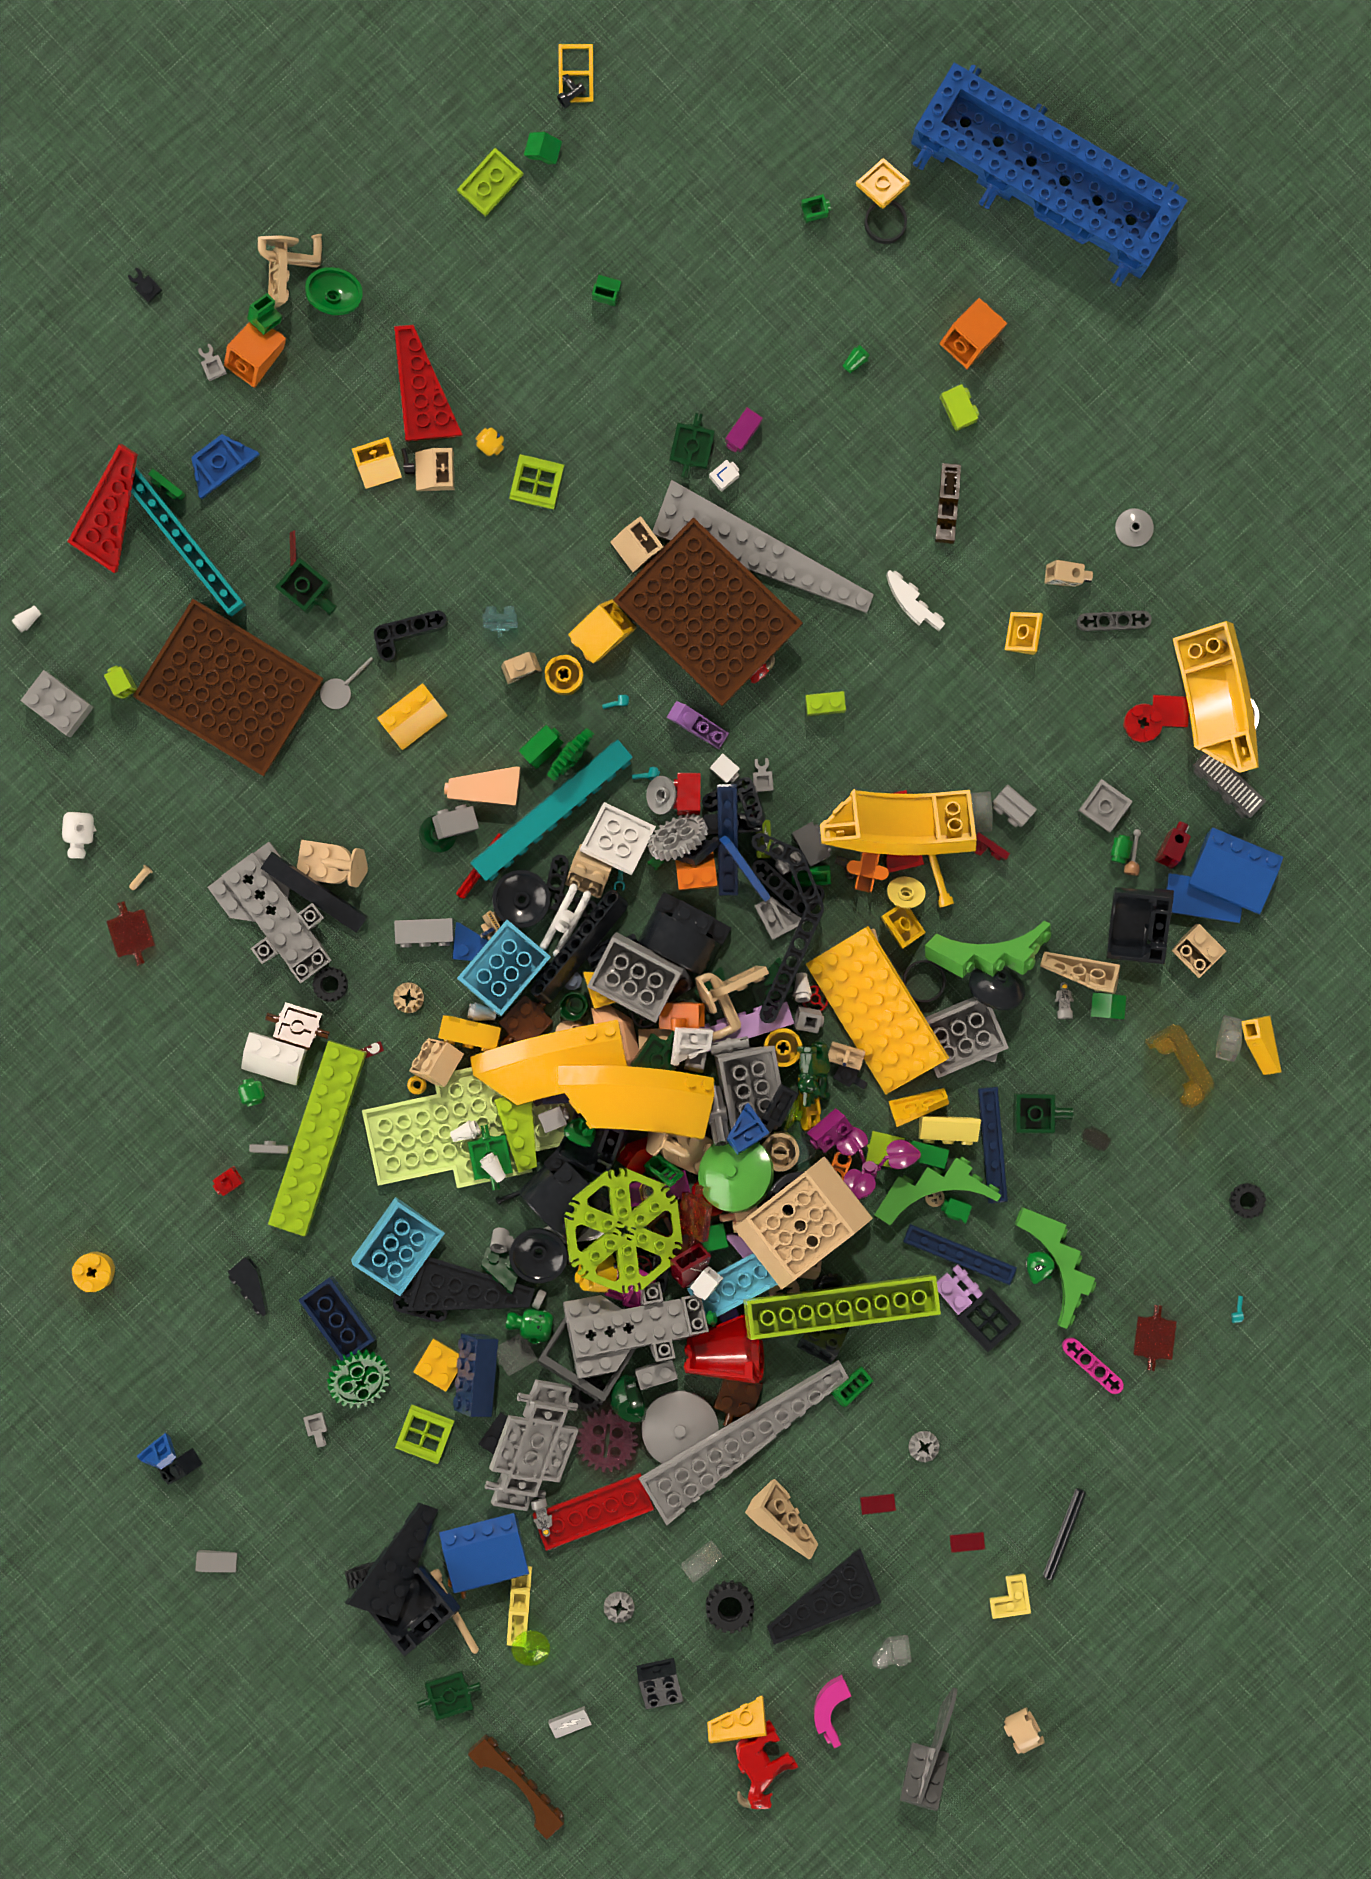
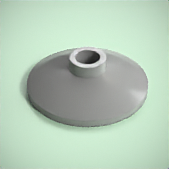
M1140 509L1124 511L1118 517L1115 525L1118 539L1130 547H1138L1147 543L1154 530L1151 517ZM1134 523L1138 524V530L1132 528Z
M666 776L655 777L647 788V803L654 813H668L676 801L675 785Z

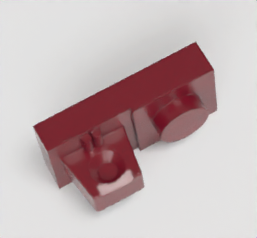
M976 833V851L972 852L981 856L988 848L992 852L990 855L996 860L1000 861L1002 859L1005 861L1008 858L1009 852L981 833Z

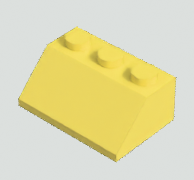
M923 1115L919 1117V1139H923V1143H934L935 1140H942V1144H954V1141H961V1145H973V1142H978L981 1119Z

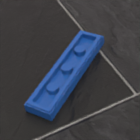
M725 835L720 838V842L757 894L765 902L770 899L769 893L732 841Z

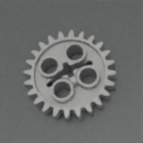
M687 814L685 817L680 815L678 819L673 817L671 822L665 821L666 825H660L659 830H654L655 834L650 835L651 839L648 840L649 845L647 846L651 855L656 860L660 859V861L666 859V861H669L671 858L676 860L677 856L683 858L685 853L690 854V850H696V845H702L701 841L706 839L705 835L708 834V827L704 819L699 815L693 814L689 816Z

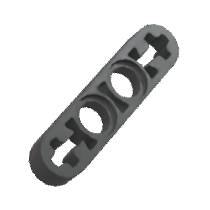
M1147 611L1084 613L1077 618L1076 626L1079 630L1085 632L1144 629L1150 625L1152 618ZM1122 615L1126 616L1129 620L1126 626H1122L1118 622V618ZM1141 615H1143L1144 618H1147V621L1144 622V625H1142L1140 621H1135V626H1132L1133 619H1138L1141 617ZM1096 616V627H1093L1094 623L1088 624L1087 627H1084V624H1080L1084 617H1086L1087 621H1093V617ZM1102 616H1106L1110 621L1106 627L1099 624V619Z

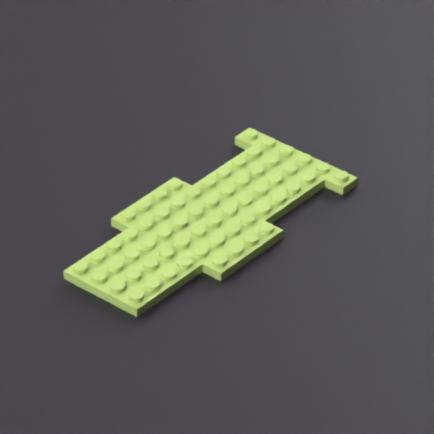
M472 1067L455 1070L445 1087L435 1085L437 1092L435 1095L362 1110L378 1186L448 1170L454 1171L457 1188L491 1181V1179L485 1178L474 1179L468 1142L480 1139L482 1137L480 1126L487 1124L490 1136L506 1135L494 1101L504 1096L474 1077ZM532 1101L536 1151L558 1147L565 1136L564 1127L566 1126L564 1125L545 1133L538 1115L561 1105L569 1113V1123L575 1112L570 1103L544 1105L542 1103L536 1107ZM469 1120H475L478 1123L481 1134L477 1138L457 1142L452 1140L451 1131ZM508 1143L513 1173L505 1174V1178L533 1172L532 1169L518 1173Z

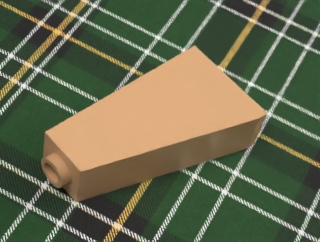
M511 767L450 778L449 783H445L444 794H447L448 799L517 806L521 768Z

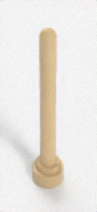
M435 1569L430 1573L447 1593L441 1582L442 1574L440 1570ZM457 1612L452 1618L471 1652L475 1654L479 1651V1648L459 1612Z

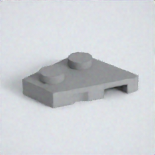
M770 897L766 902L762 901L755 905L772 940L796 928L800 922V917L773 897Z

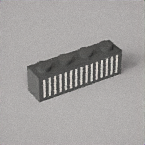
M1203 753L1191 766L1194 769L1193 773L1200 779L1204 778L1208 782L1207 786L1212 791H1218L1222 795L1221 799L1227 805L1232 804L1236 808L1235 812L1241 818H1251L1266 802L1231 767L1206 753Z

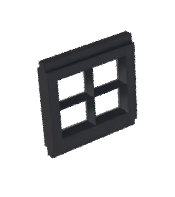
M990 1287L956 1318L987 1352L994 1348L1021 1322ZM986 1299L996 1309L989 1317L979 1307ZM974 1310H977L986 1319L980 1326H977L968 1317ZM998 1313L1008 1322L1002 1330L992 1321ZM987 1323L998 1332L991 1340L981 1331Z

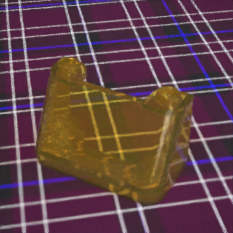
M1170 1025L1145 1040L1149 1049L1156 1048L1161 1054L1174 1052L1188 1075L1190 1081L1182 1085L1184 1093L1179 1098L1184 1107L1193 1108L1197 1106L1213 1090L1214 1080L1181 1026Z

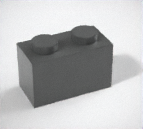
M813 822L792 833L799 849L804 853L809 867L831 856L829 852L832 851L830 845L822 844L820 827L818 824L814 825Z

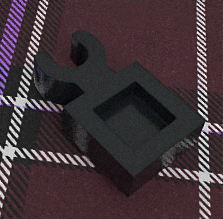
M135 268L138 277L132 278L131 275H128V278L132 283L138 284L135 287L136 291L150 303L163 290L149 275L143 278L142 271L139 268Z

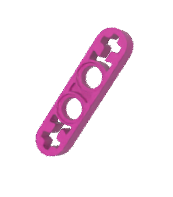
M1069 1337L1063 1341L1062 1348L1064 1352L1112 1394H1118L1123 1390V1381L1078 1340ZM1068 1342L1071 1344L1075 1342L1074 1347L1080 1351L1076 1358H1074L1076 1353L1073 1350L1067 1351ZM1083 1354L1090 1355V1363L1082 1364L1080 1361ZM1103 1367L1105 1369L1104 1376L1097 1377L1095 1369ZM1110 1373L1112 1374V1376H1110L1109 1378L1113 1382H1116L1117 1380L1119 1381L1117 1383V1385L1119 1386L1117 1389H1110L1111 1384L1106 1380Z

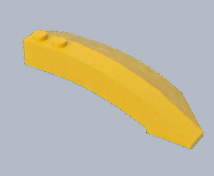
M1225 621L1173 638L1190 712L1194 740L1193 747L1239 773L1258 768L1254 714L1234 624Z
M854 789L850 796L837 806L832 815L820 824L822 844L859 852L891 855H936L976 851L977 839L970 790L926 794H890L857 791Z
M618 1020L553 1032L507 1044L470 1057L473 1076L517 1106L564 1094V1091L561 1092L556 1086L557 1066H627Z
M628 1066L556 1067V1086L570 1099L569 1103L577 1113L582 1114L590 1129L648 1131L696 1139H704L714 1099V1078L663 1069Z

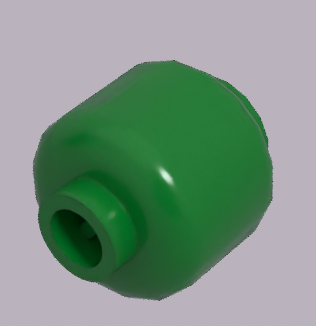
M254 1078L242 1080L243 1084L238 1087L241 1103L247 1104V1107L262 1103V1100L265 1098L262 1082L259 1080L254 1081Z

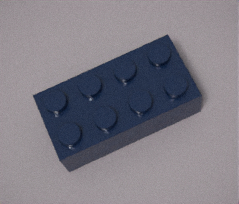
M333 1275L299 1299L301 1305L341 1361L344 1360L343 1355L348 1358L351 1351L355 1355L358 1350H362L377 1338Z
M461 1333V1338L458 1342L459 1358L456 1363L458 1372L455 1379L456 1395L453 1399L454 1410L470 1417H492L498 1339L484 1334Z

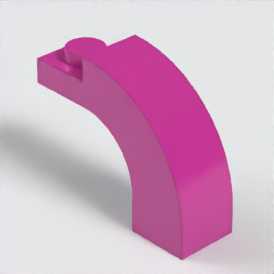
M842 1674L830 1680L821 1689L814 1705V1720L817 1732L821 1734L826 1731L824 1737L828 1744L832 1743L834 1748L840 1746L841 1741L832 1725L831 1713L838 1703L851 1697V1692Z

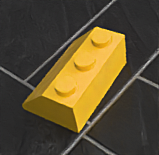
M422 683L377 719L403 751L448 715Z

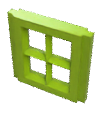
M520 454L509 499L554 510L565 465ZM524 466L538 469L536 480L522 477ZM541 471L555 473L553 484L539 481ZM521 480L535 483L532 493L518 490ZM538 484L552 487L550 498L536 495Z
M411 1404L395 1448L438 1464L455 1420ZM414 1417L427 1421L424 1432L410 1427ZM431 1423L444 1428L441 1438L428 1433ZM409 1430L422 1435L419 1445L405 1440ZM426 1437L439 1441L436 1452L422 1447Z

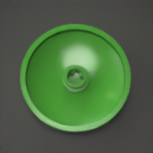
M759 1142L738 1155L729 1143L724 1146H714L712 1144L702 1157L698 1171L699 1186L707 1201L718 1209L730 1213L745 1212L762 1202L771 1188L774 1176L772 1159L765 1147Z

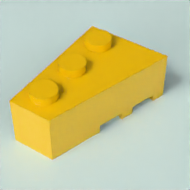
M443 1015L438 1038L444 1039V1042L455 1045V1042L463 1043L462 1047L473 1049L474 1046L481 1047V1051L486 1052L498 1048L502 1027Z

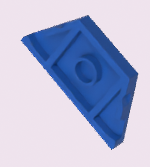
M221 434L193 455L191 458L199 497L201 499L206 497L260 455L258 451Z

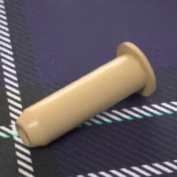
M143 865L144 868L131 882L129 888L135 890L150 872L153 873V871L146 865Z

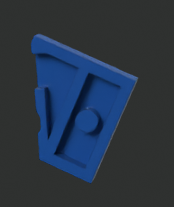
M456 922L453 959L472 961L488 940L481 938L474 931Z
M747 1103L726 1140L738 1155L767 1137L770 1132L750 1104Z
M164 1433L138 1454L137 1458L143 1463L158 1469H163L166 1465H170L176 1458L170 1436Z

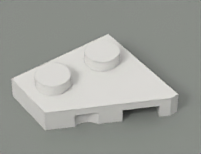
M675 1027L671 1064L677 1066L679 1062L687 1058L692 1059L699 1053L711 1050L713 1030Z

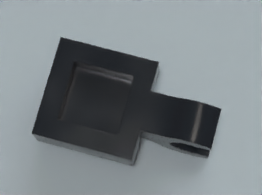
M840 1065L833 1077L848 1087L854 1083L860 1088L865 1089L868 1084L857 1077L859 1072L857 1069Z

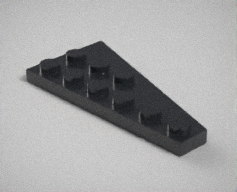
M428 1257L420 1268L407 1311L529 1308L535 1289L516 1283L513 1293L509 1294L507 1289L500 1283H497L491 1275Z
M422 1503L416 1505L405 1520L404 1526L399 1532H396L393 1536V1541L388 1547H385L367 1571V1576L361 1583L359 1582L355 1588L356 1591L350 1598L348 1597L345 1604L396 1621L398 1620L415 1574L413 1571L417 1568L438 1509Z
M859 1547L767 1625L774 1645L881 1603L861 1548Z

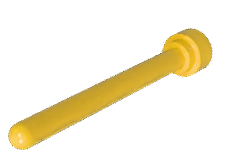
M928 855L940 894L938 896L939 908L954 904L953 897H950V894L946 891L936 855Z

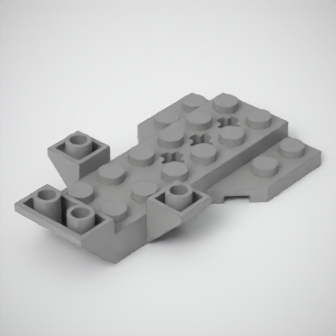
M268 842L221 875L222 877L207 888L230 918L254 921L267 936L250 948L261 964L280 954L301 984L332 961L321 942L312 932V929L324 917L314 903H311L298 913L289 900L290 888L261 869V866L271 852L281 857L273 845ZM247 875L254 877L252 884L245 883ZM258 891L265 892V895H263L265 898L263 900L260 898L257 899L256 896L258 895ZM269 906L277 908L275 915L268 914Z
M660 1282L648 1284L644 1289L640 1290L641 1306L622 1310L602 1295L563 1302L577 1378L582 1379L616 1372L629 1351L634 1348L649 1346L656 1362L674 1359L675 1353L672 1341L709 1332L702 1299L692 1295L663 1302ZM626 1325H629V1327L631 1326L632 1328L630 1334H627V1331L624 1332L623 1328H625ZM607 1328L613 1331L611 1337L604 1333ZM588 1332L595 1336L592 1341L589 1338L586 1339Z

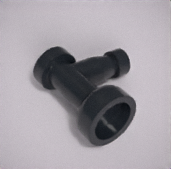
M568 74L562 80L566 82L571 91L567 94L560 93L557 95V99L564 109L570 106L571 100L576 96L586 93L583 84L580 82L575 84Z

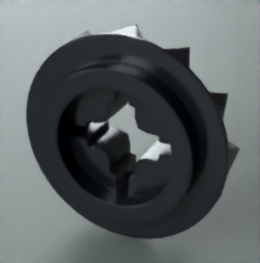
M832 1273L828 1275L823 1274L822 1277H817L816 1281L813 1282V1290L840 1287L843 1285L842 1276H839L838 1273L833 1275Z

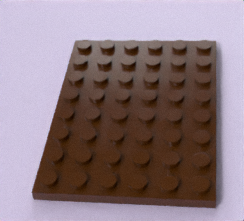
M694 517L613 599L629 617L722 707L803 625V622Z
M192 599L133 697L260 775L265 776L324 678Z

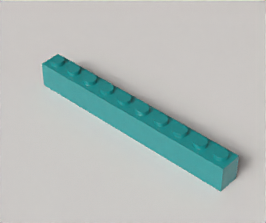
M136 467L131 493L227 614L232 617L245 607L246 604Z
M616 739L470 862L471 865L485 881L488 879L492 881L499 875L498 870L502 867L505 869L514 862L513 858L517 854L521 856L528 850L527 846L530 843L536 844L541 840L543 832L547 829L550 832L558 825L557 821L561 817L565 819L573 812L571 809L574 806L578 805L579 807L585 803L587 795L591 792L592 794L598 792L602 788L600 784L605 780L607 782L611 781L616 776L615 772L619 768L623 770L630 765V759L633 758L632 755Z

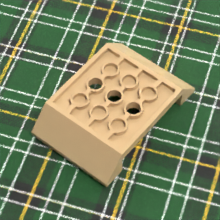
M824 1156L737 1224L734 1229L779 1287L783 1289L871 1221L873 1217ZM785 1205L793 1207L794 1212L792 1215L784 1213L783 1207ZM796 1221H804L806 1224L805 1230H798L795 1226ZM809 1236H815L818 1239L816 1246L808 1244Z

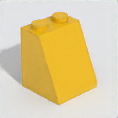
M611 599L598 605L568 635L571 638V642L583 651L584 657L588 661L595 663L601 660L637 627Z

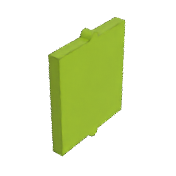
M872 1131L870 1143L867 1145L866 1162L872 1161L879 1165L882 1159L888 1155L886 1152L887 1146L895 1140H905V1138ZM889 1159L885 1161L883 1166L890 1167Z

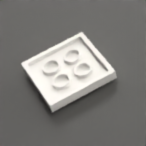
M604 802L580 851L632 875L656 826Z

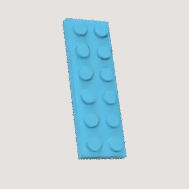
M754 1253L717 1272L723 1277V1280L706 1300L702 1298L705 1317L708 1311L715 1312L718 1317L742 1304L743 1299L753 1298L778 1285ZM689 1287L687 1290L690 1296L695 1295L693 1293V1290Z

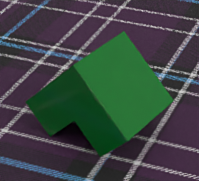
M531 132L524 156L531 160H541L548 165L556 164L562 141L546 132Z
M598 275L592 291V300L615 307L622 281Z
M268 293L249 306L247 319L263 335L280 324L282 320V315L274 308L275 300Z
M1093 993L1091 1017L1125 1020L1127 996Z
M723 1222L699 1228L703 1247L707 1252L728 1247Z

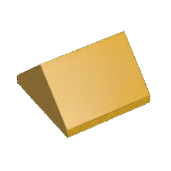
M1011 612L1005 650L1034 655L1038 648L1043 614Z
M896 906L880 916L901 949L926 933L910 908Z

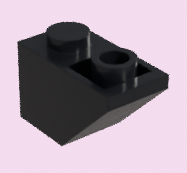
M191 1448L177 1456L170 1465H166L163 1469L158 1470L162 1479L169 1485L188 1475L203 1463L195 1450Z

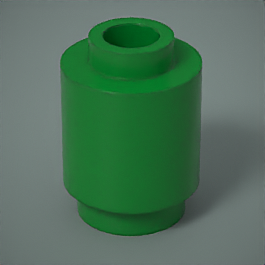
M1119 835V838H1114L1111 861L1127 863L1133 846V841H1130L1131 837Z

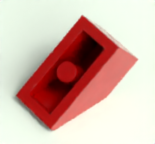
M648 1137L628 1143L616 1160L627 1169L643 1175L645 1172L644 1164L653 1157V1155L646 1151Z

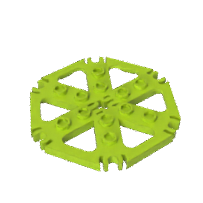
M619 1168L618 1176L615 1177L614 1170H609V1176L608 1171H605L573 1197L572 1200H576L578 1204L569 1203L575 1210L573 1213L566 1212L565 1214L572 1219L564 1217L569 1262L572 1263V1267H576L579 1264L582 1267L577 1273L583 1275L581 1276L582 1278L623 1293V1288L624 1293H628L630 1285H633V1290L638 1292V1290L644 1289L671 1266L669 1257H676L672 1253L673 1249L682 1248L680 1245L675 1244V1242L683 1244L678 1201L673 1194L668 1198L666 1197V1192L670 1190L669 1187H664L665 1184L629 1169ZM632 1181H637L650 1186L653 1189V1194L632 1210L629 1184ZM602 1186H608L611 1215L592 1208L587 1204V1199ZM663 1211L670 1212L673 1229L670 1237H664L644 1229V1227ZM578 1225H585L604 1233L583 1251L578 1250L575 1232ZM626 1225V1230H628V1232H631L632 1235L624 1233L621 1236L622 1232H620L615 1227L624 1228ZM636 1246L661 1257L660 1265L646 1276H641L639 1273ZM616 1251L619 1279L611 1281L597 1275L596 1267Z

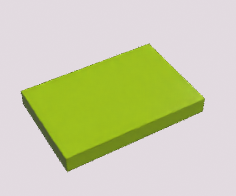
M494 148L460 185L457 192L486 217L524 173L499 150Z

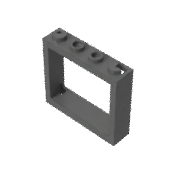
M564 1317L537 1360V1363L602 1404L636 1348L629 1351L618 1370L612 1374L605 1388L601 1391L584 1379H578L576 1374L547 1357L567 1325L566 1318ZM607 1328L606 1332L612 1335L613 1331Z

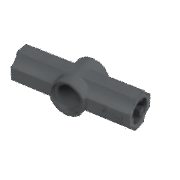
M714 1086V1099L708 1120L712 1130L714 1146L728 1144L726 1140L729 1135L726 1106L723 1103L721 1086Z

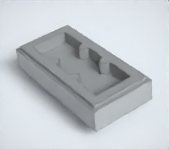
M265 1141L264 1144H250L249 1151L254 1153L288 1154L291 1150V1145H276V1141Z

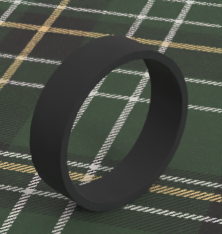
M893 200L888 205L896 207L904 218V228L896 237L882 239L870 231L867 218L869 213L879 206L878 204H872L865 216V230L872 240L881 244H890L900 239L907 226V215L904 208Z
M916 961L906 969L903 975V983L906 986V975L910 968L913 967L915 964L926 962L934 965L939 969L943 980L942 987L939 993L935 997L928 1000H920L912 996V998L918 1002L933 1001L937 999L944 991L946 984L945 974L941 967L932 961Z

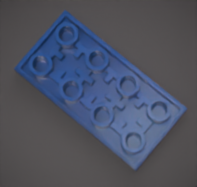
M1168 874L1166 890H1174L1172 913L1240 923L1242 907L1188 885L1191 876Z

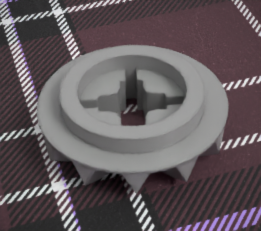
M920 1431L911 1437L909 1452L914 1459L926 1463L938 1455L940 1445L934 1434ZM919 1440L924 1442V1444H929L927 1447L928 1454L924 1450L918 1451L921 1448Z
M614 1592L606 1598L604 1613L609 1620L615 1623L625 1622L633 1615L634 1602L627 1593ZM619 1600H621L622 1607L625 1609L621 1610L619 1615H617L616 1608L611 1606H617Z

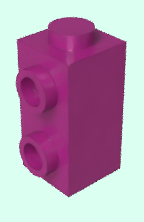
M747 407L725 438L726 446L733 452L739 451L741 453L762 423L763 418Z
M835 1108L808 1131L807 1134L811 1138L810 1144L816 1150L819 1148L826 1153L847 1135L853 1127L846 1116Z

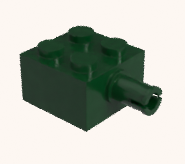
M300 557L275 586L278 591L306 614L316 605L326 611L328 615H331L337 608V605L325 597V593L332 586L331 583Z
M1014 1093V1132L1055 1133L1056 1119L1073 1120V1108H1056L1055 1094Z

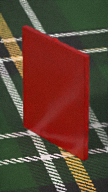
M1153 695L1152 706L1161 713L1163 726L1188 727L1189 707L1187 697Z

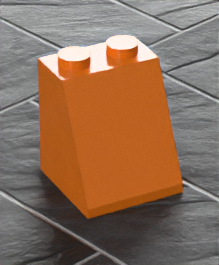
M978 298L953 323L939 344L968 369L1002 332L1007 322L994 312L987 303Z
M249 322L227 345L224 366L255 388L284 349L286 338L282 333L274 329L263 335Z
M713 852L697 866L675 860L679 891L717 887Z

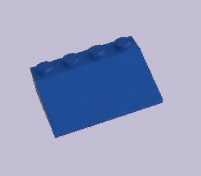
M1212 827L1204 838L1188 885L1260 914L1277 877L1283 857Z
M514 1513L439 1532L454 1594L529 1574L519 1522Z

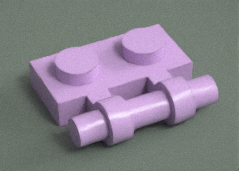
M957 1264L952 1269L957 1275L952 1278L946 1273L937 1281L938 1292L959 1315L973 1303L968 1298L970 1294L973 1293L976 1298H979L983 1293L978 1289V1284L976 1282L973 1283L967 1276V1271L965 1269L962 1270ZM960 1280L968 1287L964 1291L957 1285Z

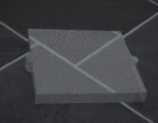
M520 1333L498 1345L497 1357L499 1364L503 1366L508 1376L538 1360L531 1348L532 1345L526 1339H523Z

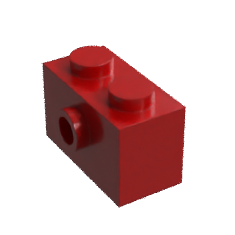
M677 773V779H674L677 798L673 809H677V815H700L701 773Z

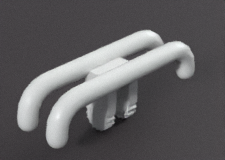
M576 884L570 885L555 918L539 946L542 950H546L556 930L564 933L553 952L554 957L570 939L591 897V892L585 891L575 912L567 910L577 891L578 886Z

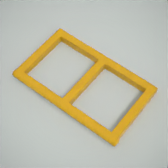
M559 44V94L563 93L562 78L566 74L569 76H589V97H575L571 102H593V44ZM562 49H589V71H563Z

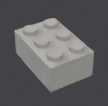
M45 670L42 671L20 700L69 737H72L94 708Z

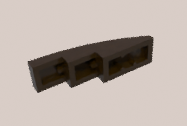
M942 463L935 542L954 544L961 465Z

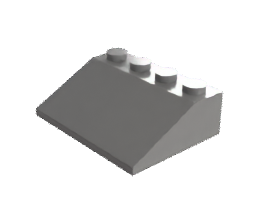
M616 932L612 936L587 987L656 1023L684 967Z
M975 997L925 1017L949 1056V1059L933 1067L937 1078L1009 1048L993 1009L985 1006Z
M775 1046L735 1050L731 1053L714 1054L719 1084L722 1089L723 1103L726 1106L729 1130H732L747 1103L750 1104L757 1116L762 1120V1116L781 1084Z

